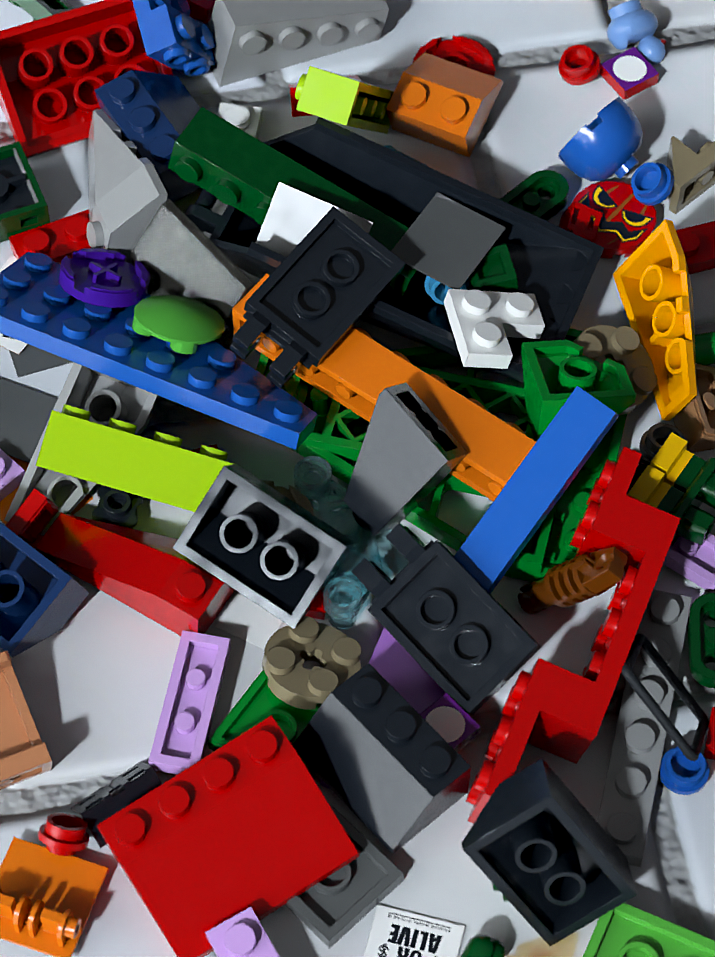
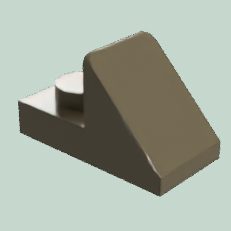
M675 136L671 137L667 167L674 175V186L668 196L669 210L675 215L715 184V141L706 142L695 153Z

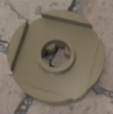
M596 325L584 330L573 341L584 347L583 355L603 364L609 358L625 366L636 398L635 403L620 413L619 416L635 410L657 386V377L654 373L651 358L640 343L639 335L634 329L628 326L616 328L609 325Z
M304 616L296 628L293 629L289 625L282 627L268 640L262 660V669L268 677L267 685L271 692L283 702L301 709L316 710L317 703H323L334 689L361 669V646L358 641L348 637L340 630L323 623H318L312 617ZM312 660L318 662L323 668L314 666L311 670L303 667L304 661Z

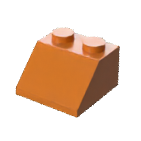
M424 53L403 71L389 101L386 111L392 130L470 158L503 85V80Z

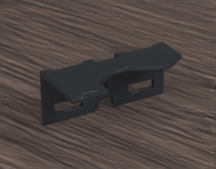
M140 761L113 779L109 786L98 789L71 807V810L82 816L99 847L102 848L106 845V842L96 825L146 795L162 783L153 767ZM145 771V773H143L133 781L129 782L130 780H132L133 778H135L136 776ZM121 786L124 788V790H122L115 796L112 797L110 795L112 792H114V790H117ZM104 799L103 801H101L100 803H98L97 805H95V806L92 807L91 809L87 810L88 808H90L91 806H93L94 804H96V803L99 802L100 800Z

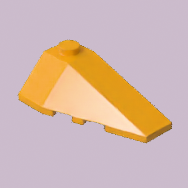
M665 219L613 273L630 326L639 335L640 343L648 352L653 363L654 373L657 377V386L652 391L662 420L670 421L697 396L693 289L686 258L673 221Z

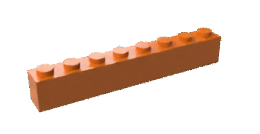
M266 273L232 308L234 334L247 321L243 317L247 312L244 310L246 301L270 276ZM352 327L318 367L312 365L310 369H307L304 365H301L295 373L296 376L368 422L371 420L379 394L385 388L406 382L468 453L450 474L492 501L496 499L536 443L516 424L504 422L494 416L479 401L462 396L451 389L442 378L422 371L411 364L405 355L398 351H390L374 341L368 332L359 327ZM266 335L255 348V350L272 361L284 350Z

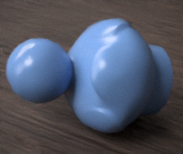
M630 0L608 10L611 23L608 25L607 38L616 49L625 50L627 45L639 41L637 50L651 65H657L663 60L666 53L665 44L667 40L654 36L658 27L657 18L654 13L642 8L640 0Z

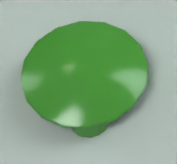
M155 295L142 299L134 307L132 329L136 333L144 336H154L170 342V348L173 351L186 355L196 353L198 345L220 338L225 330L224 319L216 310L200 301L175 295Z

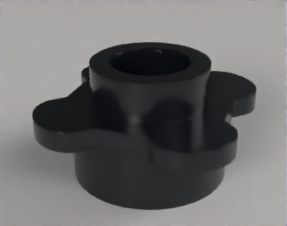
M104 485L100 487L97 492L100 500L98 507L92 511V520L133 529L138 523L137 507L143 503V497ZM116 504L122 506L120 509H114L113 507Z

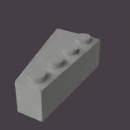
M215 0L209 29L215 40V47L212 50L216 64L210 66V69L219 87L374 42L380 40L390 9L385 0Z

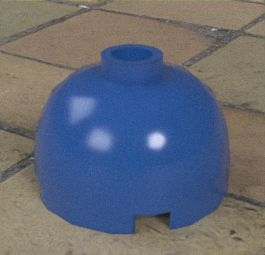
M617 97L597 113L598 117L588 126L587 124L584 125L558 153V157L581 178L589 181H604L616 174L621 180L639 163L634 155L641 147L643 141L641 123L633 110L620 97Z

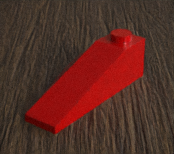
M60 513L34 548L57 566L179 636L182 635L183 630L205 634L235 591V589L173 549L174 544L178 540L176 538Z

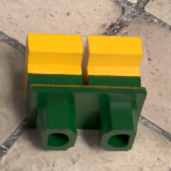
M671 432L627 496L681 518L671 542L672 546L679 536L703 545L715 525V516L699 508L702 503H705L715 509V458H708L705 461L686 450L688 441Z

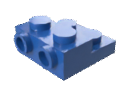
M132 0L148 57L190 77L202 75L209 71L210 66L216 64L212 50L215 47L213 34L207 25L189 17L190 7L187 0Z

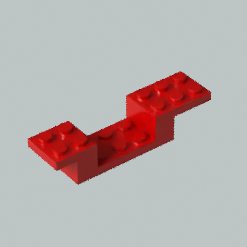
M624 446L616 462L609 459L606 460L601 474L596 479L586 504L588 506L583 518L580 519L569 544L577 548L574 557L586 552H595L610 547H616L628 556L622 580L616 583L617 585L607 606L610 612L604 625L601 624L592 643L590 651L594 653L588 666L583 668L581 675L541 658H538L530 673L521 670L515 685L512 686L501 711L503 716L499 725L494 730L483 757L489 760L485 759L479 774H476L465 800V802L473 805L467 820L473 824L498 784L515 774L527 743L577 764L597 736L681 519L626 495L642 456L637 451Z

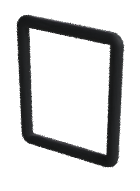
M639 633L633 640L622 668L623 676L685 757L690 761H696L706 735L709 719L648 638ZM641 647L698 719L699 724L692 746L687 743L632 670Z

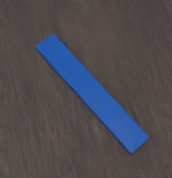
M576 386L454 555L490 594L619 417L615 411L579 386Z

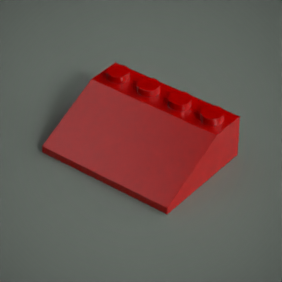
M103 0L0 31V106L15 142L20 141L27 158L87 140L93 110L100 109L94 90L130 70L173 75L170 67L147 56L132 0Z
M272 715L96 825L108 848L177 957H204L214 951L205 934L208 930L249 907H252L260 921L287 904L288 900L304 893L315 884L359 857L357 849Z

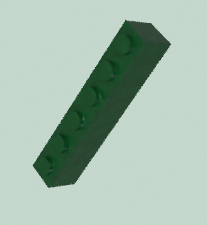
M204 107L200 108L174 143L168 169L177 173L184 181L194 183L213 194L220 202L231 205L252 217L261 226L278 183L281 182L373 222L369 235L390 251L409 229L402 223ZM405 264L403 271L381 296L388 297L400 304L421 272Z

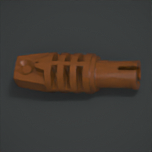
M616 547L583 553L551 567L543 579L520 587L519 590L523 593L518 594V602L526 613L533 615L551 606L571 607L584 600L591 599L604 593L622 580L628 556Z

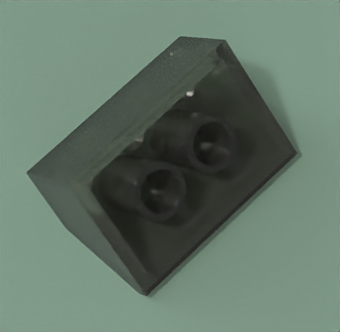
M168 199L162 203L131 252L132 265L135 266V260L139 261L150 273L149 295L188 297L205 303L216 310L224 319L225 330L222 336L214 341L225 349L232 351L230 349L231 344L234 342L232 340L234 335L232 308L254 287V284Z

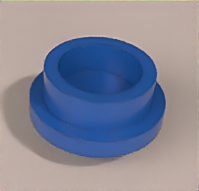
M649 162L641 165L634 172L631 179V187L635 198L647 206L657 205L664 201L674 186L672 171L661 163Z
M678 747L670 749L663 755L659 769V777L664 786L680 795H691L699 792L706 785L710 773L708 761L701 752L696 761H690Z

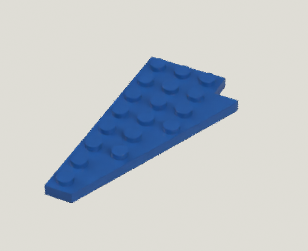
M27 252L0 272L1 334L295 450L314 431L318 415L316 412L285 390L277 387L261 373L238 358L232 351L225 349L216 341H211L198 345V350L194 354H180L170 348V342L154 336H144L136 333L132 329L134 307L137 304L129 307L109 308L91 305L74 298L65 292L58 282L61 264L52 261L49 256L42 253Z

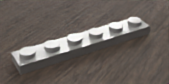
M653 589L636 635L639 633L645 635L677 676L692 597ZM641 647L632 671L669 718L674 688ZM626 680L597 822L626 855L628 864L640 867L666 731Z

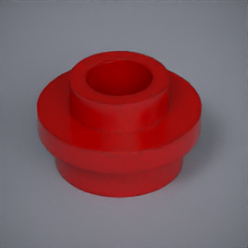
M582 44L567 48L559 62V72L562 79L571 85H583L591 82L597 77L601 69L598 54L590 47Z
M52 813L48 815L46 823L40 826L38 838L46 845V849L60 856H72L76 854V851L86 849L90 836L86 832L87 823L82 818L67 813Z

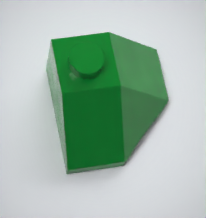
M569 340L522 342L521 356L526 416L535 441L537 442L576 386L582 388L618 415L635 403L636 394L625 366L609 358L603 364L583 355L584 347Z

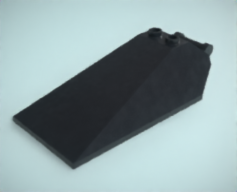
M318 117L313 125L264 142L410 228L437 192L506 227L493 244V247L507 244L518 281V290L509 291V293L534 294L545 327L540 339L507 337L513 354L508 369H486L524 383L521 356L522 342L565 340L604 247L321 117ZM203 189L195 204L189 205L182 217L183 224L191 231L212 234L207 242V248L245 272L259 279H262L266 273L271 275L286 257L256 243L262 226L252 217L231 205H227L222 215L211 211L217 198ZM423 273L419 274L400 304L388 297L380 296L360 318L362 321L461 359L445 306L436 303L427 294L424 286L426 275Z

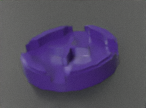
M86 248L73 252V257L70 259L65 256L61 260L58 282L65 292L91 305L109 308L129 307L138 304L147 297L150 273L139 261L135 260V266L125 262L126 255L118 251Z

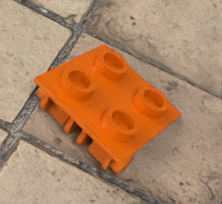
M13 837L0 866V939L53 957H72L109 868L74 856L56 855L49 852L46 847Z

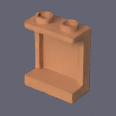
M8 651L0 653V790L52 770L51 757L45 742L42 743L13 670L12 660Z

